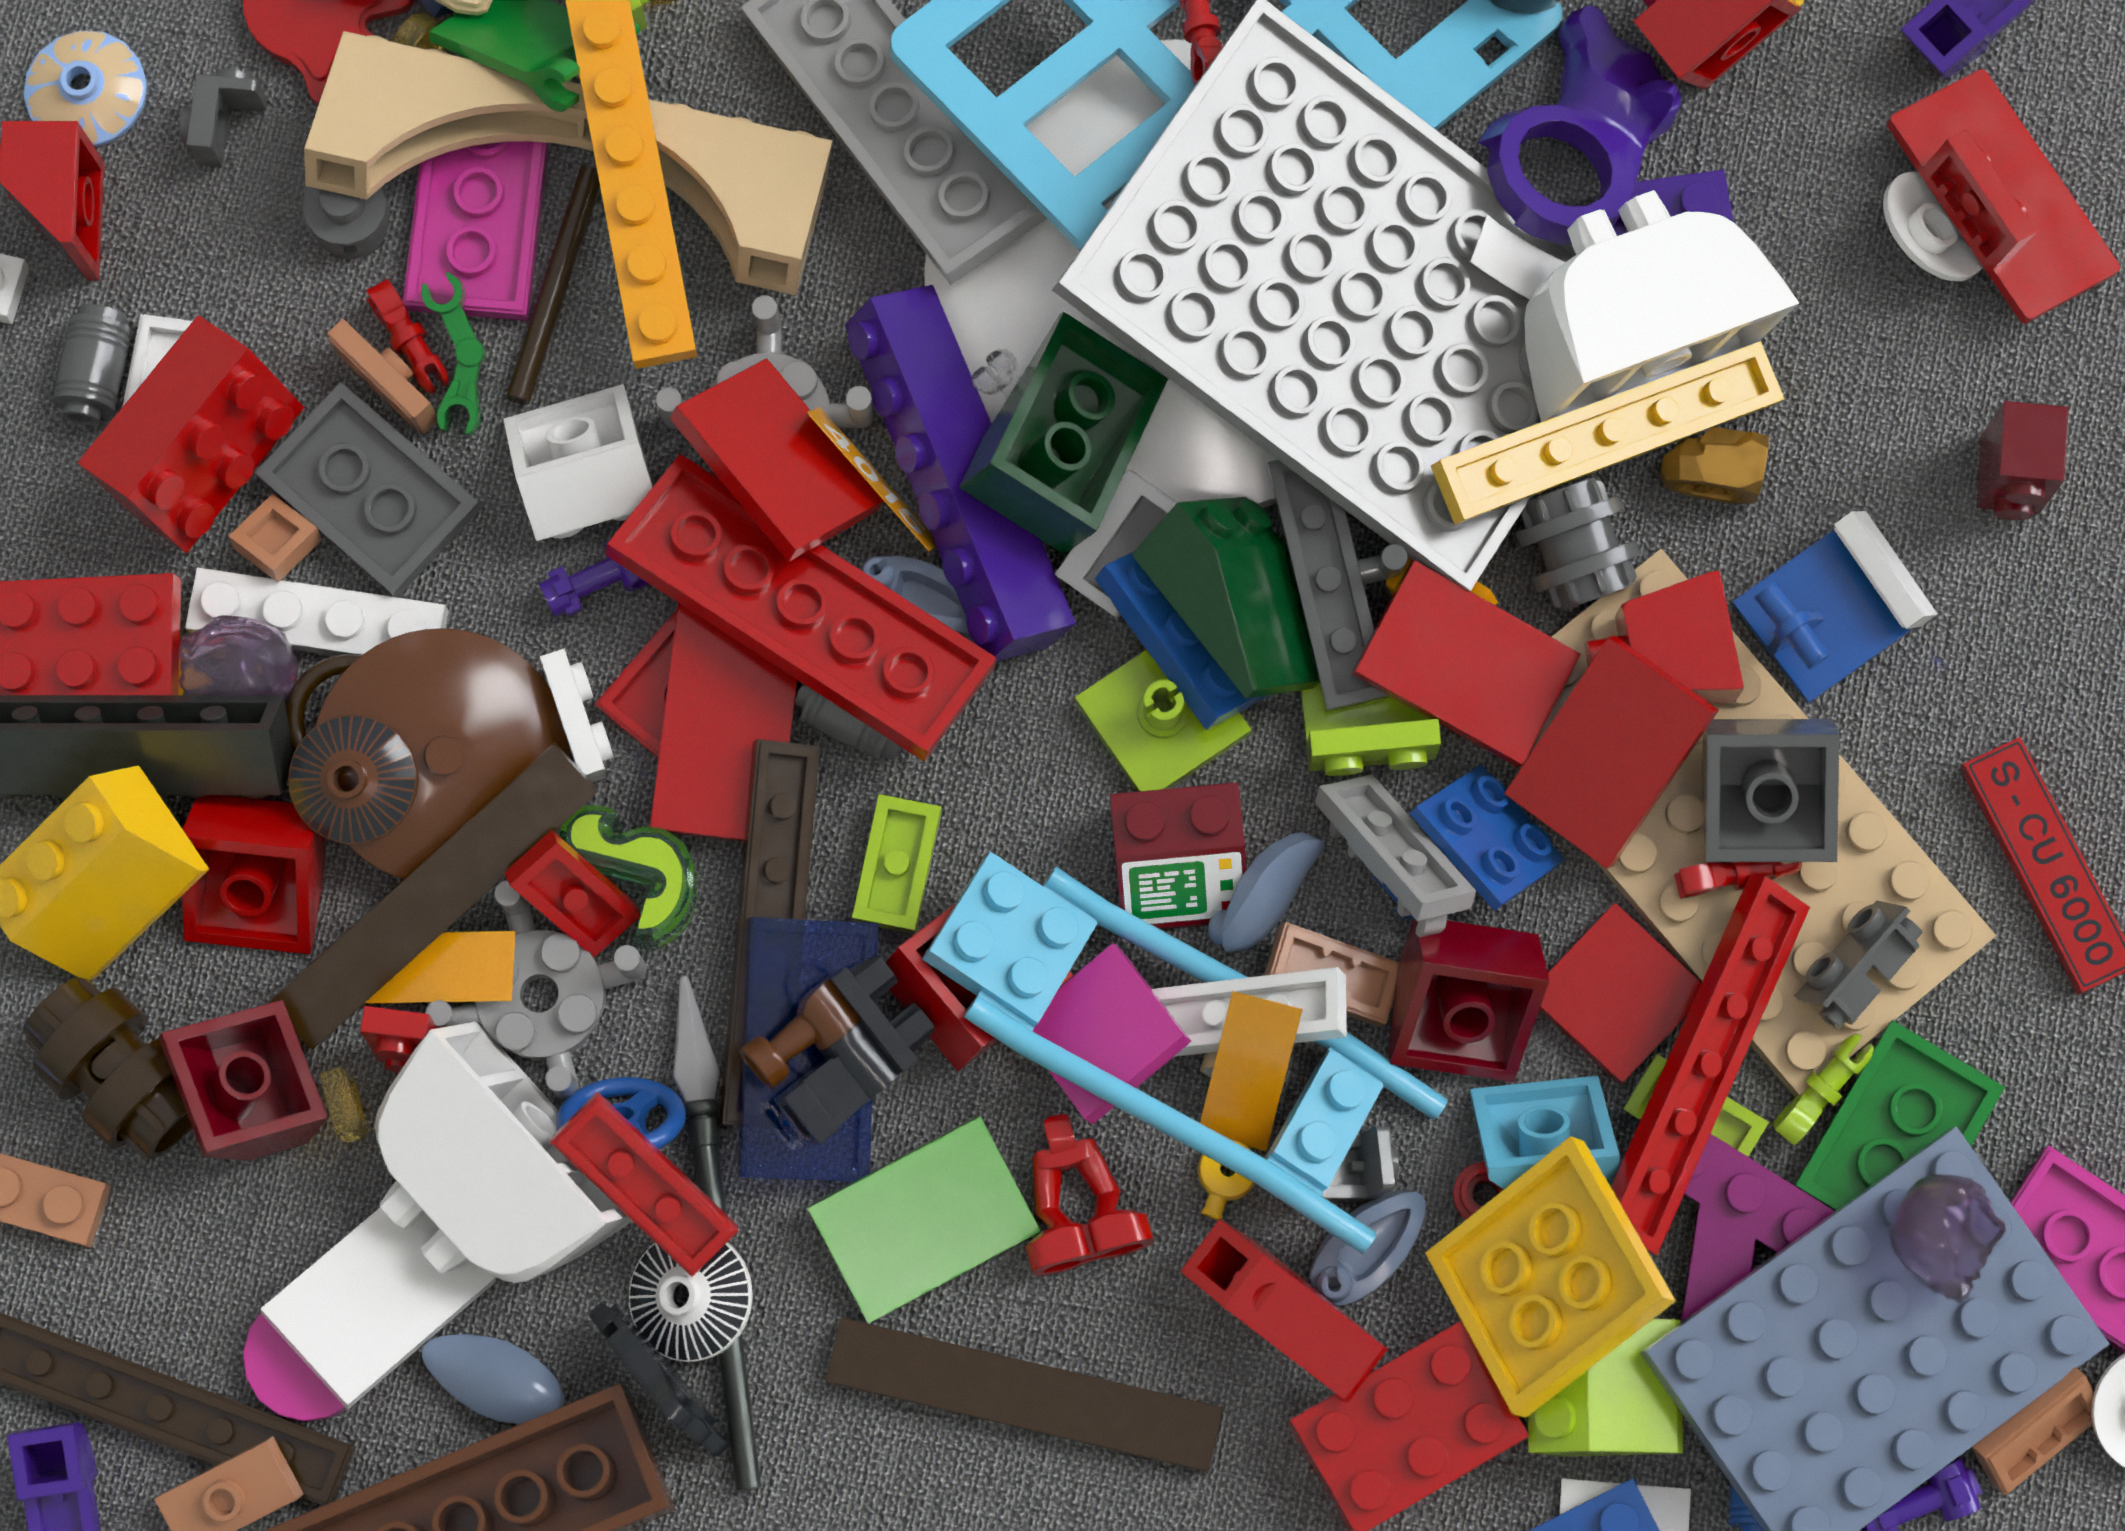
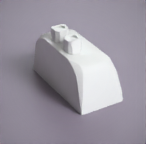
M1655 190L1634 197L1625 202L1618 210L1628 233L1617 236L1605 210L1599 209L1582 215L1567 229L1576 256L1555 269L1535 291L1526 305L1524 317L1526 355L1541 422L1757 343L1789 314L1799 302L1759 247L1737 224L1724 216L1706 212H1684L1670 217Z
M470 1022L431 1029L389 1087L377 1111L374 1127L376 1140L388 1171L397 1180L381 1201L380 1207L395 1224L403 1229L413 1226L424 1213L432 1219L440 1229L421 1247L423 1256L439 1273L443 1274L452 1271L466 1261H470L503 1281L513 1283L528 1281L582 1256L632 1221L550 1143L551 1137L558 1131L556 1127L558 1109L503 1048L494 1041L482 1025Z

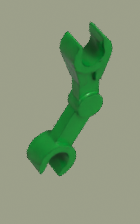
M446 272L447 279L454 289L451 301L446 304H437L430 286L426 283L422 284L421 290L423 302L428 308L441 314L456 347L457 365L455 376L438 408L437 422L440 429L447 432L450 412L458 406H464L469 412V421L465 433L473 436L481 424L477 383L480 366L486 358V350L477 340L462 307L466 297L464 285L457 277Z

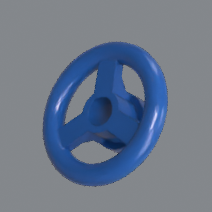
M618 1077L600 1080L578 1089L565 1099L556 1116V1127L559 1130L596 1092L600 1093L605 1099L633 1096L625 1103H615L612 1106L659 1150L673 1141L682 1130L686 1119V1109L680 1096L662 1083L644 1078ZM660 1104L666 1110V1119L658 1128L648 1133L645 1119L650 1109Z

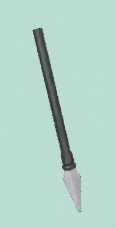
M681 976L673 1079L684 1100L686 1119H689L685 1123L690 1149H693L697 1186L727 1214L718 1148L721 1145L719 1118L714 1117L720 1111L719 1103L715 1100L720 1070L689 978ZM741 1333L729 1348L719 1354L736 1491L761 1488Z

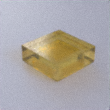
M341 1066L320 1072L319 1076L335 1135L346 1143L368 1137L367 1133L370 1131L355 1077Z

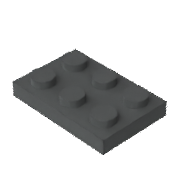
M342 382L323 399L254 472L258 479L277 496L318 528L319 533L392 597L397 598L482 509L474 497Z

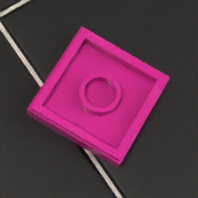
M1114 943L1058 989L1039 1023L1033 1029L1034 1033L1135 1088L1192 1042L1124 952ZM1049 1071L1083 1118L1092 1125L1114 1107L1112 1104Z

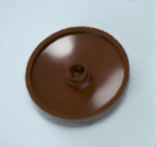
M423 629L393 637L376 645L354 661L337 679L328 692L315 723L316 727L328 719L342 715L372 717L395 729L410 747L417 766L418 786L416 797L409 813L399 826L380 839L361 844H346L359 857L375 868L401 879H404L554 742L570 758V745L564 732L551 689L544 678L521 655L492 638L459 629ZM345 767L339 772L338 784L340 788L349 792L357 786L358 774L352 767Z

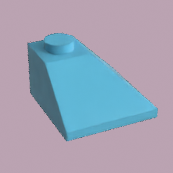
M1598 1076L1470 1089L1471 1104L1489 1180L1505 1189L1567 1138L1572 1136L1585 1142L1611 1187L1620 1167V1155Z

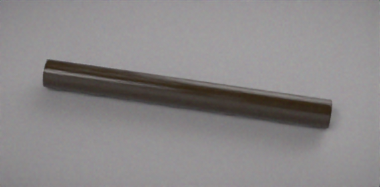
M580 166L505 396L512 402L522 405L530 404L600 188L598 172L595 168Z

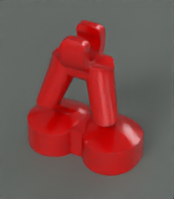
M1058 1114L1045 1119L1044 1128L1049 1148L1036 1152L1032 1157L1034 1214L1050 1228L1036 1235L1025 1246L1031 1274L1033 1276L1057 1274L1099 1259H1110L1131 1254L1152 1245L1154 1238L1147 1214L1133 1210H1116L1121 1189L1107 1166L1096 1141L1091 1138L1075 1141L1067 1114ZM1075 1167L1096 1196L1094 1215L1086 1224L1082 1225L1072 1222L1059 1208L1062 1171Z

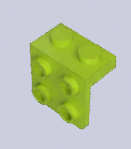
M1319 683L1313 689L1301 690L1309 771L1325 770V775L1346 776L1362 772L1364 770L1363 766L1389 764V769L1410 770L1426 766L1428 764L1427 760H1436L1441 746L1438 719H1430L1391 696L1326 712Z

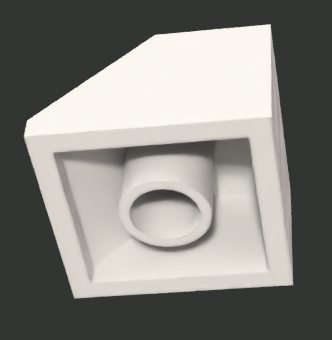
M624 384L503 419L515 478L536 541L549 537H570L580 532L584 527L611 519L617 521L627 520L653 487Z

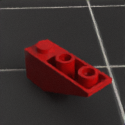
M1221 1219L1217 1221L1180 1271L1227 1311L1347 1402L1350 1401L1388 1350L1387 1347L1258 1242Z

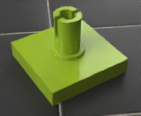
M1147 649L1075 697V704L1137 792L1173 788L1249 737L1252 731L1240 712L1205 730L1184 701L1182 693L1177 692V686L1169 681Z

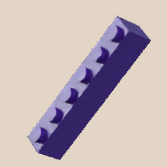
M928 285L870 297L844 325L848 333L849 346L853 355L860 361L871 388L874 407L885 421L895 445L897 462L900 468L906 472L918 500L921 520L930 529L942 558L944 575L947 581L954 587L963 608L970 637L979 647L997 658L996 661L1050 647L1070 630L1076 622L1041 539L959 488L984 435L992 423L934 286Z

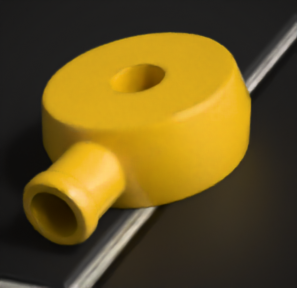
M1232 1140V1141L1238 1143L1239 1145H1241V1146H1243V1147L1249 1149L1250 1151H1252V1150H1251L1249 1147H1247L1245 1144H1243V1143H1241V1142H1239V1141H1236V1140ZM1201 1154L1198 1161L1197 1174L1201 1186L1209 1194L1201 1213L1206 1217L1222 1220V1214L1227 1201L1244 1197L1253 1189L1255 1183L1236 1172L1233 1176H1224L1220 1171L1221 1164Z

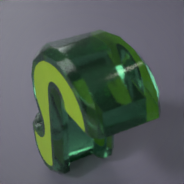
M598 805L581 807L562 824L560 837L603 875L650 886L636 932L635 942L640 949H661L680 937L690 924L697 907L699 873L684 842L665 829L648 826L616 835L622 829V822L614 810Z

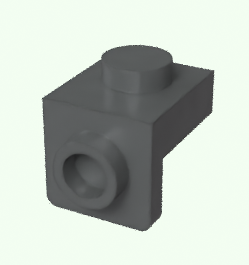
M220 69L215 72V75L196 74L192 106H184L181 112L180 139L182 143L187 145L198 165L223 167L230 109L266 111L268 98L259 81L253 79L250 74L235 69Z
M1374 1126L1362 1134H1357L1332 1182L1323 1192L1322 1196L1332 1203H1367L1394 1190L1395 1180L1399 1171V1158L1396 1148L1391 1145L1389 1128L1387 1126Z

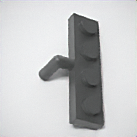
M1279 460L1268 462L1267 469L1326 712L1388 698L1389 695L1353 676L1351 673L1374 632L1363 585L1398 576L1407 562L1406 550L1400 545L1392 544L1387 546L1380 555L1357 560L1345 509Z

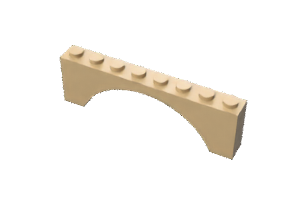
M343 31L304 147L305 186L367 200L384 184L405 170L441 154L474 145L531 141L556 143L593 151L581 84L567 81L565 84L562 83L567 90L579 94V102L564 112H557L547 107L538 95L522 81L471 59L449 55L438 49L426 50L390 42L379 36H364ZM649 99L665 185L685 200L707 223L718 239L730 263L735 282L797 296L828 178L833 140L815 137L804 131H788L757 124L746 118H730L694 110L683 104H668Z

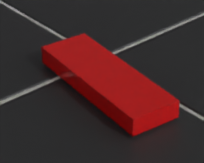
M596 1092L551 1137L550 1143L691 1277L738 1232V1225L600 1093Z

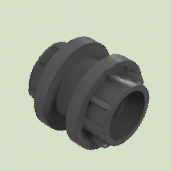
M1593 477L1527 501L1526 506L1520 513L1525 529L1515 533L1519 547L1522 548L1537 542L1548 571L1531 578L1536 593L1547 589L1554 607L1562 609V611L1632 586L1637 578L1631 558L1642 555L1637 541L1634 540L1619 546L1608 517L1625 510L1620 495L1608 498L1601 480Z

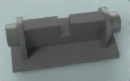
M1878 900L1874 904L1861 909L1849 922L1847 927L1848 934L1832 952L1818 958L1810 966L1805 976L1806 982L1794 996L1800 1001L1824 1007L1819 1012V1015L1825 1022L1837 1030H1840L1845 1023L1853 1025L1860 1014L1881 991L1866 975L1872 967L1884 980L1890 981L1919 948L1916 940L1921 936L1922 930L1906 917L1910 910L1905 906Z

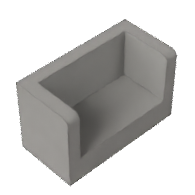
M1127 470L1118 485L1098 530L1071 550L1055 575L1114 617H1122L1111 599L1104 593L1094 578L1105 565L1135 551L1176 505L1177 501L1133 470Z

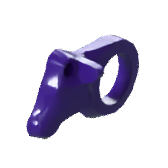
M1592 5L1571 12L1558 30V38L1564 51V65L1561 76L1560 101L1557 105L1532 106L1505 113L1489 124L1478 141L1479 144L1490 149L1487 174L1496 200L1515 221L1514 225L1530 236L1559 245L1572 244L1567 229L1582 215L1599 209L1605 210L1612 227L1616 224L1620 217L1618 210L1625 202L1629 201L1633 192L1645 148L1649 143L1670 129L1681 107V92L1674 83L1663 79L1651 54L1619 38L1612 30L1603 12ZM1552 137L1568 142L1583 152L1596 169L1601 185L1599 200L1587 206L1569 207L1552 202L1537 192L1523 175L1518 158L1520 144L1531 138Z

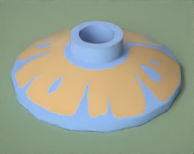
M80 30L57 37L38 52L26 73L24 99L32 121H78L94 147H99L116 141L134 126L145 107L147 80L141 61L125 42L105 32ZM88 74L91 76L90 82L85 88L80 90L71 88V81L78 75Z

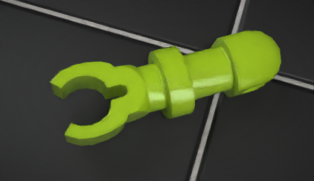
M1860 1034L1850 1035L1842 1041L1833 1052L1835 1055L1819 1075L1813 1071L1807 1077L1805 1082L1809 1086L1804 1092L1797 1095L1771 1124L1775 1128L1774 1130L1793 1146L1812 1128L1828 1102L1834 1106L1841 1099L1842 1095L1838 1091L1854 1073L1858 1075L1870 1061L1873 1055L1872 1044L1866 1045L1854 1059L1848 1057L1862 1037Z

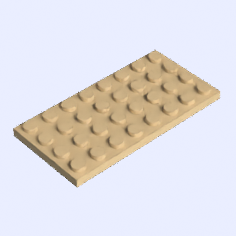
M1662 549L1658 550L1635 569L1637 578L1632 586L1600 597L1552 636V638L1581 653L1529 755L1588 668L1585 642L1608 638L1613 635L1618 636L1615 616L1621 604L1688 580ZM1733 632L1744 689L1736 702L1710 703L1719 710L1714 719H1809ZM1703 735L1614 866L1606 869L1593 859L1679 962L1701 983L1743 891H1736L1733 886H1727L1710 893L1680 899L1674 874L1678 873L1679 869L1707 863L1705 860L1702 789ZM1840 754L1837 862H1802V867L1797 873L1771 879L1807 904L1810 909L1750 1045L1793 1096L1796 1097L1809 1086L1805 1082L1807 1077L1813 1071L1819 1075L1835 1056L1833 1052L1843 1040L1853 1034H1860L1862 1036L1857 1046L1849 1054L1848 1057L1850 1058L1883 1031L1891 1020L1895 1021L1997 936ZM1513 765V767L1519 772L1522 766L1516 767ZM1781 862V863H1782L1783 865H1786V864L1795 863V862ZM1876 900L1907 907L1910 912L1906 917L1922 930L1921 936L1916 940L1919 948L1890 981L1884 980L1872 967L1866 975L1881 991L1860 1014L1853 1025L1845 1023L1840 1030H1837L1825 1022L1819 1015V1012L1824 1007L1800 1001L1794 996L1806 982L1805 976L1810 966L1818 958L1832 952L1848 934L1847 927L1849 922L1861 909L1874 904Z

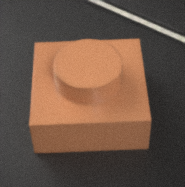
M273 493L229 535L233 549L276 582L284 578L322 541L319 530L314 524Z

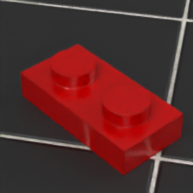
M553 830L546 834L504 872L509 885L570 938L574 941L576 940L577 944L588 951L594 958L641 917L636 903Z
M364 1006L360 1032L377 1060L385 1062L384 1068L399 1074L428 1032L437 1027L430 1014Z

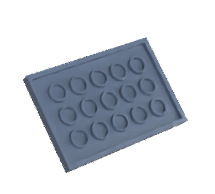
M1956 1126L1943 1132L1649 1345L1640 1354L1763 1531H1859L2060 1382L2074 1367H2080L2110 1343Z

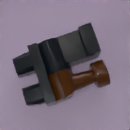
M879 955L872 956L852 966L850 969L844 967L834 970L803 996L798 1004L797 1016L770 1042L762 1036H756L739 1049L745 1063L769 1090H773L789 1076L790 1071L786 1062L813 1044L824 1055L825 1058L773 1099L808 1145H821L851 1115L887 1087L902 1072L917 1062L918 1058L914 1052L925 1043L936 1029L922 1009L915 1003L908 1004L890 1020H887L874 1001L898 983V980Z

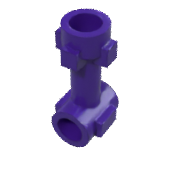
M606 558L570 576L567 575L561 566L548 572L550 578L539 583L554 617L564 613L571 617L582 612L583 609L579 599L619 580L622 581L626 591H635L650 585L610 558Z
M1957 1457L1930 1477L1928 1485L1913 1490L1860 1530L1899 1531L1897 1526L1940 1509L1944 1521L1959 1519L1981 1509V1505L1977 1495L1981 1494L1982 1491L1973 1468H1966L1962 1457Z

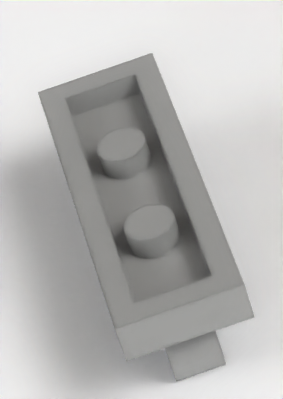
M1373 774L1319 786L1315 804L1330 820V835L1333 839L1344 837L1348 841L1349 846L1347 855L1351 859L1359 857L1381 884H1385L1397 897V913L1401 917L1412 915L1418 921L1415 933L1419 938L1441 933L1446 926L1447 914L1471 909L1476 890Z

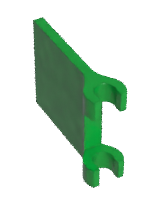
M493 0L488 11L484 14L477 16L456 13L429 31V42L522 81L538 95L547 107L554 111L564 112L579 102V94L567 90L562 85V83L565 84L580 73L567 7L550 0ZM634 21L637 35L640 33V26Z

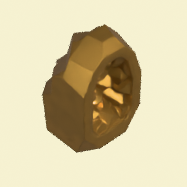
M1712 427L1699 438H1685L1683 441L1678 442L1673 450L1663 457L1660 472L1663 485L1671 491L1689 497L1729 504H1755L1760 495L1764 479L1769 436L1756 432Z

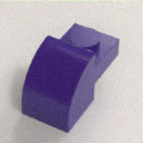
M1932 0L1906 23L1900 32L1937 73L1945 79L1962 70L1987 50L1988 43L2035 3L2036 0Z
M80 1422L10 1432L7 1435L16 1496L17 1501H24L28 1531H101L93 1483L98 1473L92 1446L83 1425Z

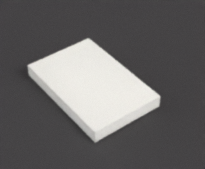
M380 1207L261 1308V1315L347 1410L497 1281L496 1276L470 1261H466L452 1271L443 1274L439 1273L423 1256L421 1247L440 1229L426 1213L413 1226L403 1229L395 1224Z

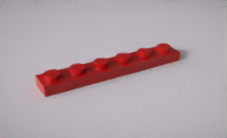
M1749 875L1611 1185L1612 1191L1650 1255H1657L1810 909L1807 904L1767 876Z

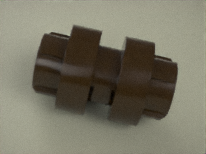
M87 978L71 979L50 993L31 1013L23 1027L26 1043L37 1053L32 1069L61 1099H70L82 1092L90 1099L83 1111L82 1120L111 1149L128 1144L141 1158H157L175 1146L192 1129L160 1040L157 1038L146 1044L140 1038L147 1023V1016L120 989L110 988L101 992Z

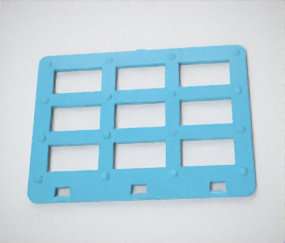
M931 0L893 31L889 45L892 60L1047 219L1080 250L1107 212L1104 205L1121 192L1195 86L1191 71L1149 30L1180 6L1179 0H1063L1088 26L998 97L949 48L1010 0ZM1279 0L1286 7L1282 13L1436 130L1551 37L1562 20V7L1559 2L1553 8L1534 14L1514 13L1494 5L1489 0H1468L1395 59L1347 12L1359 0ZM1495 36L1509 49L1487 66L1475 51ZM1117 55L1165 105L1074 177L1026 127Z

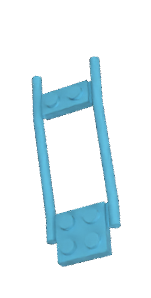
M990 851L979 865L922 960L976 995V998L965 1012L964 1018L1018 1054L1249 1179L1359 1253L1364 1254L1374 1241L1376 1232L1322 1196L1323 1192L1332 1182L1383 1087L1432 1120H1435L1441 1114L1448 1099L1398 1065H1391L1389 1059L1348 1032L1345 1038L1313 1041L1326 1048L1327 1051L1317 1063L1265 1158L1033 1032L1034 1027L1039 1023L1096 925L1107 929L1204 983L1249 977L1110 903L1058 867L1052 870L1042 886Z

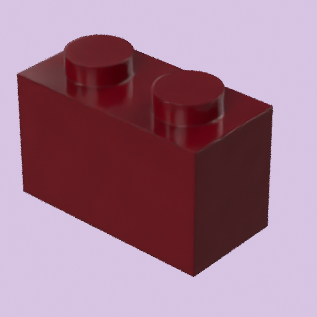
M2004 401L1980 437L1976 508L1994 510L1995 517L2006 520L2029 519L2032 517V513L2039 514L2065 481L2068 406Z

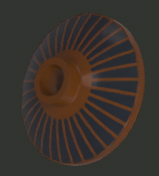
M342 715L320 723L301 740L290 763L289 791L297 813L313 831L339 843H367L389 834L400 825L409 813L417 792V766L410 747L404 738L391 726L368 716ZM349 766L357 772L358 784L353 790L346 792L338 784V774L343 768Z

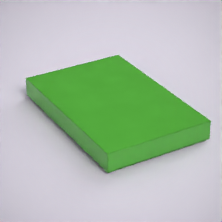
M980 1115L807 1206L868 1324L1041 1231Z

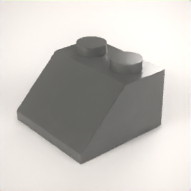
M1713 719L1703 733L1702 789L1706 862H1837L1839 732L1834 720Z

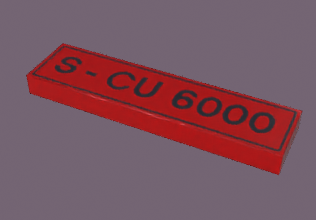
M2021 737L1963 763L1960 770L2077 995L2125 974V936Z

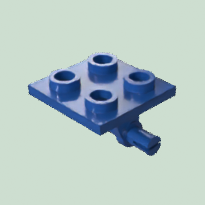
M1834 530L1731 603L1732 607L1807 705L1910 631V628L1901 627Z
M1480 764L1416 806L1410 812V815L1488 905L1496 911L1557 868L1565 858L1553 846L1547 833L1535 825L1515 801L1504 794L1507 789L1503 783L1493 777ZM1374 876L1373 879L1381 885V887L1397 904V897L1390 891V889L1385 884H1381V882ZM1397 913V915H1398L1403 921H1404L1405 919H1407V918H1409L1411 921H1413V918H1414V917H1413L1412 915H1408V916L1401 917V916Z

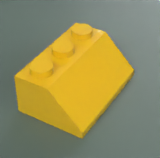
M139 765L92 775L0 864V927L8 939L16 945L79 978H87L91 981L96 979L193 886L209 868Z

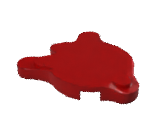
M243 0V9L248 28L260 48L275 60L296 69L305 79L309 95L318 106L343 31L364 36L373 35L367 30V26L372 20L403 14L413 6L414 0Z

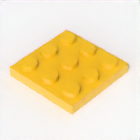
M1572 1136L1567 1138L1425 1252L1511 1413L1525 1418L1676 1301L1583 1140Z

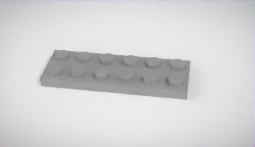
M750 0L740 7L744 18L950 285L1047 219L894 63L889 52L891 36L895 28L905 21V18L890 0Z

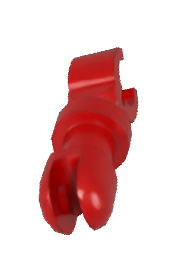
M1179 0L1180 8L1185 10L1186 20L1182 24L1184 39L1192 43L1190 49V68L1194 85L1222 47L1221 42L1217 39L1221 32L1218 17L1211 14L1209 6L1211 0Z
M386 279L366 290L369 296L366 300L379 322L392 335L389 344L396 354H404L412 367L413 376L419 386L425 392L435 394V389L427 376L428 373L433 372L441 384L446 387L449 384V374L438 355H433L424 341L427 336L426 331L420 323H413L407 309L391 282Z
M1707 862L1681 868L1678 873L1674 874L1679 897L1684 899L1720 890L1727 886H1733L1736 891L1743 890L1749 875L1767 876L1771 879L1790 876L1801 869L1802 862L1783 865L1781 862Z

